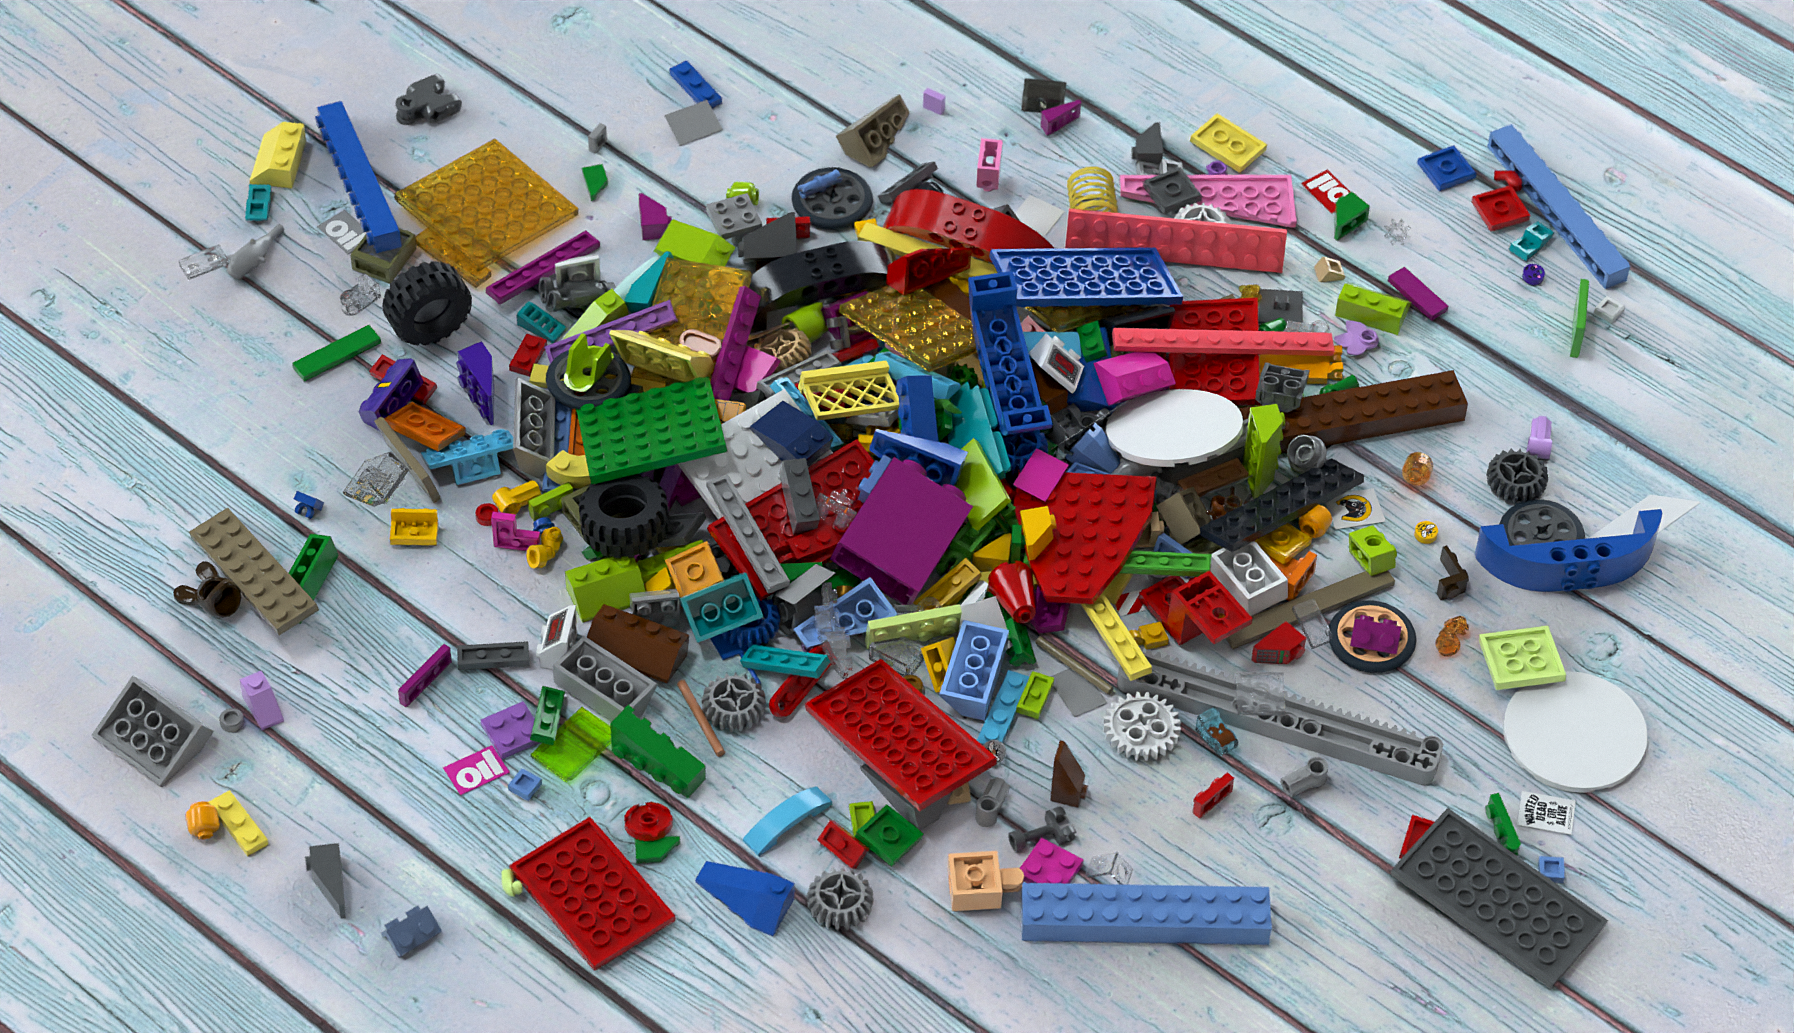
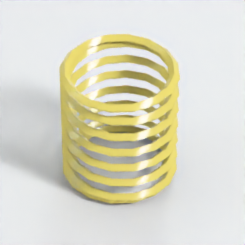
M1085 167L1071 174L1067 180L1070 208L1096 211L1108 207L1102 212H1108L1111 209L1110 212L1118 213L1114 178L1111 173L1100 167ZM1088 173H1096L1105 177L1087 176L1072 183L1075 178ZM1088 179H1097L1104 181L1106 183L1103 184L1099 182H1088L1074 188L1075 185L1079 182ZM1089 185H1098L1106 188V190L1089 188L1076 193L1080 188ZM1090 191L1101 192L1099 194H1090L1086 196L1081 195L1083 193ZM1098 197L1102 198V199H1100V200H1090V201H1087V202H1080V201H1082V200L1095 199V198H1098Z

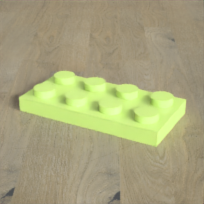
M960 604L868 621L865 636L866 648L880 650L888 645L896 644L902 646L910 641H928L932 637H943L955 633L959 630L962 615Z

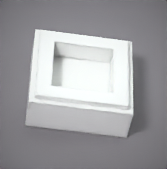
M1606 296L1595 307L1594 314L1612 324L1624 312L1625 306Z

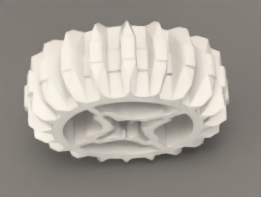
M1196 202L1193 206L1187 204L1185 209L1180 208V211L1174 217V219L1230 224V218L1227 217L1226 212H1221L1220 207L1214 208L1213 204L1207 206L1204 202L1202 205H1198Z

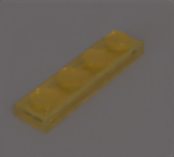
M430 226L415 236L418 247L440 263L443 262L454 267L460 277L473 287L477 288L492 277L490 269Z

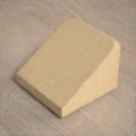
M1323 256L1314 266L1319 282L1345 279L1340 261Z

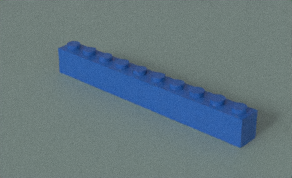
M342 101L318 106V116H315L317 128H322L320 129L322 139L326 141L328 153L332 154V161L334 166L337 167L340 180L344 179L345 192H350V203L354 206L357 219H361L362 231L367 232L366 238L369 246L373 245L376 253L402 247L400 230Z

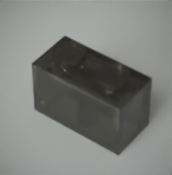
M1025 78L1021 111L1041 113V111L1065 104L1067 82Z

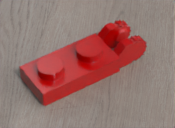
M829 524L787 539V541H781L773 545L771 550L774 554L786 550L790 551V553L778 559L780 564L798 563L835 549L838 541Z

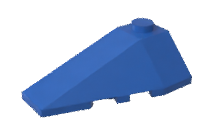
M706 861L695 879V882L710 895L725 903L732 913H737L742 917L749 927L772 937L775 935L795 899V883L770 873Z

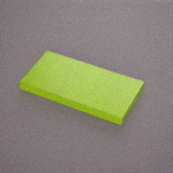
M973 438L962 448L968 454L955 487L965 494L966 502L973 506L967 518L972 527L978 531L1009 504L1011 499L980 443Z

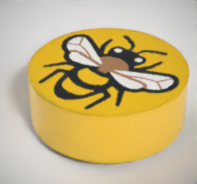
M1421 521L1416 525L1414 536L1419 542L1430 544L1437 539L1438 528L1434 523Z

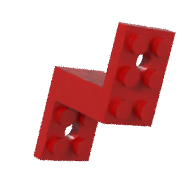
M1210 570L1187 583L1180 576H1168L1139 592L1138 596L1140 601L1159 622L1161 621L1163 627L1179 645L1188 642L1202 633L1215 645L1251 625L1253 620ZM1167 598L1171 599L1170 603L1166 602ZM1219 613L1224 614L1225 617L1219 618Z

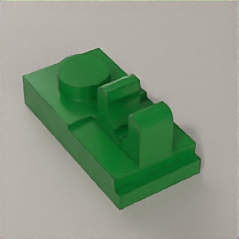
M1010 618L1005 622L1007 630H1009V640L1013 644L1006 651L1012 657L1009 663L1014 667H1018L1024 662L1028 664L1036 663L1026 626Z

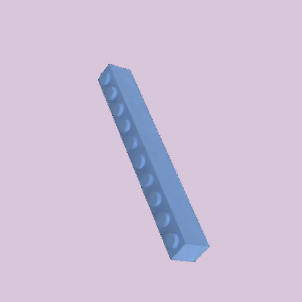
M1512 124L1490 132L1487 146L1506 170L1515 171L1523 182L1522 190L1603 288L1608 289L1627 281L1630 270L1629 262L1621 256L1616 246L1611 244L1604 232L1596 226L1593 219L1581 208L1580 203L1571 196L1569 190L1561 184L1556 174L1551 172L1546 166L1545 161L1536 154L1533 147L1526 142L1522 134Z

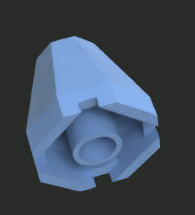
M1094 423L1091 426L1094 431L1087 430L1071 448L1070 452L1073 454H1066L1065 458L1072 464L1077 462L1111 474L1119 467L1120 458L1116 451L1110 447L1103 429Z

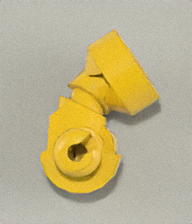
M551 527L543 531L541 545L529 546L526 558L531 568H543L547 561L555 557L563 541V535L558 527Z

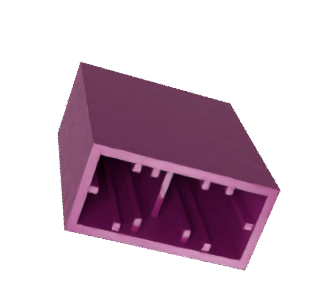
M894 457L839 541L830 560L863 581L871 577L882 593L909 609L973 506L966 502L965 494L957 487L949 484H944L941 487L927 478L926 470L917 462L912 460L901 462Z

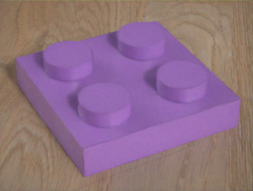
M524 701L480 719L482 728L501 759L539 744V742L530 740L534 717Z

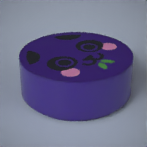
M1529 264L1524 267L1522 278L1527 284L1539 285L1543 282L1545 276L1543 267L1537 264Z

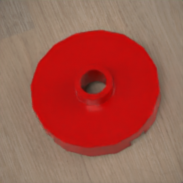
M645 802L646 805L639 806V804H636L627 810L624 816L625 830L635 839L643 841L657 840L666 836L673 827L671 811L660 803Z

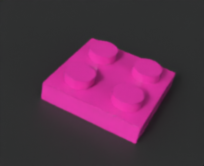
M1041 838L1020 867L1024 874L1023 881L1026 883L1070 884L1083 866L1084 859Z

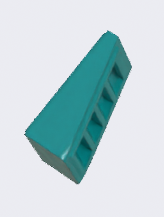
M530 301L516 315L518 326L547 339L551 343H554L566 330L565 325ZM552 327L555 328L551 333L548 332Z

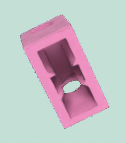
M981 138L976 187L982 188L985 191L998 189L1003 140ZM986 157H994L993 163L986 162Z

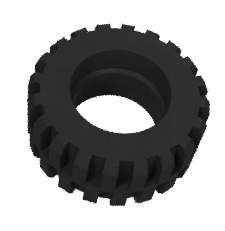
M431 261L429 264L423 262L417 267L412 266L408 268L409 270L399 274L398 279L393 280L390 283V288L386 290L382 303L383 313L398 338L403 342L417 346L419 344L425 346L431 342H440V339L451 336V333L457 331L461 327L460 324L462 322L465 323L467 320V314H470L472 306L470 291L457 270L449 264Z
M633 474L591 484L580 498L579 515L582 535L585 542L591 545V548L595 551H601L602 555L608 557L613 555L614 558L619 559L624 556L634 558V555L638 554L641 556L646 554L647 550L650 549L652 551L668 533L669 512L667 496L662 487L647 476L641 477L640 474ZM623 512L637 513V515L629 518L611 517Z

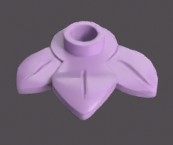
M1346 321L1347 332L1334 337V341L1338 345L1347 348V354L1349 355L1363 354L1367 349L1375 348L1379 342L1377 333L1374 330L1367 329L1364 324L1356 321Z

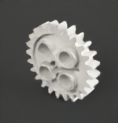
M1136 692V697H1132L1127 693L1126 700L1118 697V704L1112 702L1111 709L1107 708L1103 721V733H1106V741L1111 740V748L1118 746V754L1125 751L1126 758L1133 754L1135 755V761L1140 756H1143L1144 760L1148 761V756L1152 755L1156 760L1158 753L1165 756L1166 750L1172 751L1173 744L1178 743V736H1180L1181 720L1178 719V712H1173V705L1166 706L1167 699L1158 701L1157 694L1153 698H1149V692H1146L1144 697H1141L1139 692Z

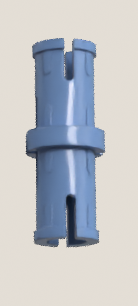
M835 169L823 176H815L814 180L799 185L798 190H802L799 192L800 196L804 199L814 193H822L826 191V188L842 182L841 177L837 178L841 176L839 171Z

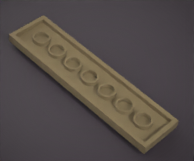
M229 508L224 509L189 531L195 543L228 579L235 582L240 593L278 635H281L319 611L313 599Z

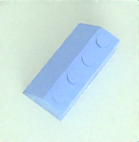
M963 620L939 694L944 701L962 716L985 721L1008 648L1009 630Z

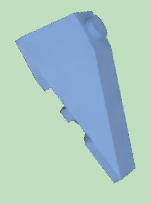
M869 577L793 630L808 649L864 633L867 630L868 621L897 616L898 613L871 577Z

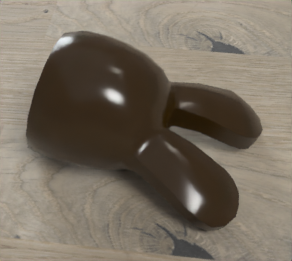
M203 561L196 567V574L202 580L197 590L186 585H180L173 592L174 599L177 602L187 605H199L206 613L219 619L234 614L239 608L242 598L235 582L220 577L216 568L208 561Z

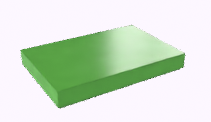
M1588 279L1580 280L1574 306L1570 357L1578 358L1586 327L1589 292Z

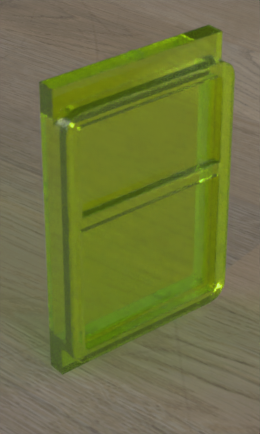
M581 707L557 729L553 746L542 743L530 756L567 783L573 780L611 744V727L584 707Z

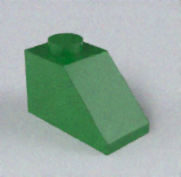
M1352 191L1345 196H1341L1336 201L1334 239L1338 241L1368 221L1370 205Z

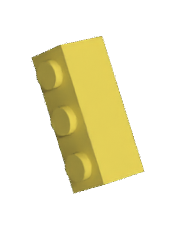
M282 122L263 135L251 174L250 184L293 188L306 144L304 124Z

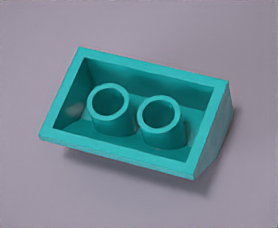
M745 572L679 598L697 643L763 617Z

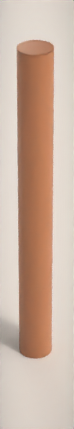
M680 680L677 686L716 756L724 755V748L685 680Z

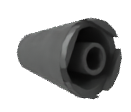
M815 588L794 605L775 596L782 589L775 591L772 600L773 605L777 606L780 615L779 629L786 635L794 634V628L839 598L837 593L829 588Z

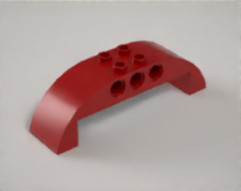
M914 189L900 193L896 197L883 225V228L901 234L905 233L947 248L972 249L971 256L991 263L992 261L989 257L991 249H1055L1037 231L1011 216L952 195L932 190Z

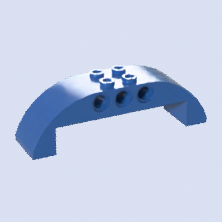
M1013 271L969 277V303L974 339L985 387L988 389L999 431L1002 435L1007 436L1051 429L1053 424L1048 405L1042 406L1016 307L1018 289Z
M1661 509L1639 511L1633 534L1515 546H1509L1503 524L1481 526L1475 558L1482 567L1496 578L1517 588L1529 591L1568 592L1577 589H1594L1610 586L1632 577L1649 560L1663 513Z

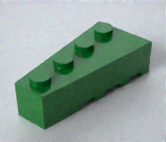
M627 705L610 723L612 752L618 758L632 763L636 769L645 771L657 782H663L675 793L689 798L706 780V765L682 746L677 749L668 735L664 732L659 735L650 727L652 723L645 717L640 720L633 714L635 709Z

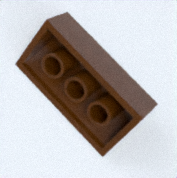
M603 604L594 616L586 637L641 674L667 684L688 654L689 634Z

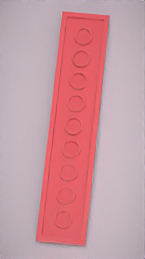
M1069 208L1065 248H1156L1164 262L1282 273L1287 229Z

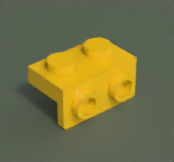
M428 508L391 509L390 545H437L439 525L437 510Z

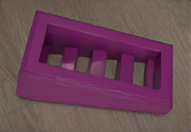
M1080 99L1041 111L1040 126L1046 136L1053 134L1080 117Z

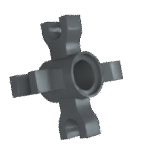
M1074 403L1068 406L1066 410L1069 413L1065 415V419L1076 427L1065 431V436L1067 437L1065 438V445L1070 448L1087 430L1094 431L1091 427L1094 423L1100 427L1106 426L1107 417L1111 416V412L1103 408L1096 415L1092 413L1082 414Z

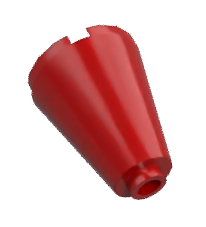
M1015 561L1013 564L1004 562L995 567L988 577L989 582L987 585L990 593L996 596L997 601L1016 622L1027 623L1031 621L1036 614L1034 581L1031 569L1021 561Z

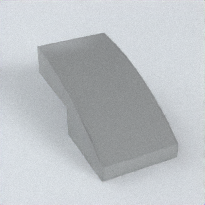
M1162 159L1159 164L1139 160L1136 165L1137 175H1161L1179 167L1182 168V163Z

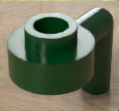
M1000 512L993 517L1000 528L994 529L983 542L982 548L1002 535L1011 533L1010 525Z

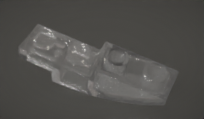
M824 582L821 585L822 606H814L815 627L825 655L828 656L830 664L842 679H847L848 671H852V658L847 657V649L850 648V635L845 634V627H835L839 626L838 612H834L833 604H837L836 589L832 590L831 582Z

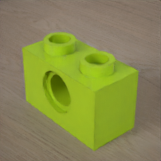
M1374 525L1349 533V552L1370 576L1396 568L1395 558L1397 557V550L1395 546L1391 545L1385 539L1384 534L1379 532Z

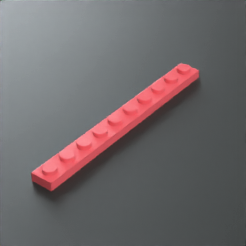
M1113 328L1112 331L1114 351L1309 356H1333L1334 353L1332 333Z

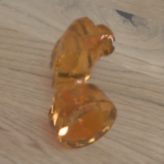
M1456 616L1444 622V627L1439 632V636L1435 641V646L1442 656H1452L1459 651L1461 643L1456 634L1465 635L1467 634L1465 629L1469 631V625L1463 616Z

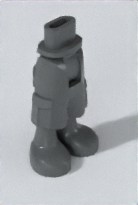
M542 277L539 281L540 298L542 303L546 304V309L549 312H556L567 306L577 308L591 305L611 288L613 290L616 288L613 282L607 283L605 280H600L599 282L597 280L565 281L562 288L554 287L553 281L549 277Z

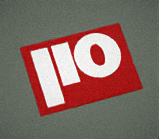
M1328 169L1301 183L1331 214L1335 212L1336 201L1341 196L1350 193Z

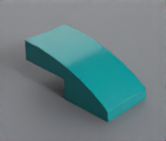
M249 185L248 199L246 201V221H268L272 192L271 185Z
M1537 221L1525 229L1523 236L1510 244L1509 251L1527 261L1545 246L1554 236L1555 232Z

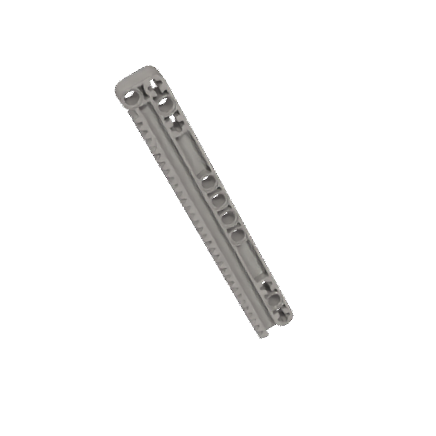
M1151 649L1146 653L1143 652L1152 666V673L1130 681L1121 665L1119 666L1117 687L1122 692L1136 696V692H1139L1141 697H1144L1146 692H1149V698H1153L1157 694L1158 701L1167 699L1166 706L1173 705V708L1419 785L1432 783L1440 763L1443 742L1436 736H1427L1422 739L1416 737L1415 731L1407 734L1406 728L1399 732L1396 725L1391 729L1388 728L1387 722L1380 726L1377 719L1370 723L1369 717L1361 720L1360 714L1352 717L1351 711L1342 714L1341 708L1335 712L1332 705L1325 709L1324 703L1321 702L1316 706L1315 700L1306 703L1305 697L1297 700L1296 694L1288 697L1287 691L1280 695L1277 688L1270 692L1269 686L1261 689L1260 683L1251 686V680L1242 683V678L1239 677L1235 681L1232 674L1225 678L1222 671L1215 675V669L1206 672V666L1197 669L1196 663L1188 666V661L1185 660L1180 664L1177 657L1173 661H1170V655L1161 658V652L1152 655Z

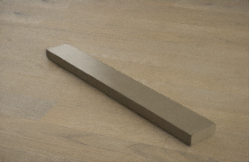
M1364 571L1251 616L1253 618L1251 625L1225 639L1232 649H1236L1266 637L1285 621L1293 626L1394 586L1395 579L1389 571L1373 576Z

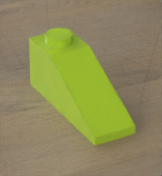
M611 288L589 306L563 337V340L628 316L629 313L625 302Z

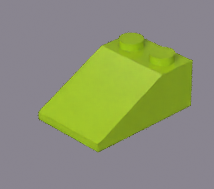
M672 219L655 247L654 252L662 256L666 251H670L678 265L677 268L706 288L707 284L713 282L709 279V276L724 269L736 247L715 233Z

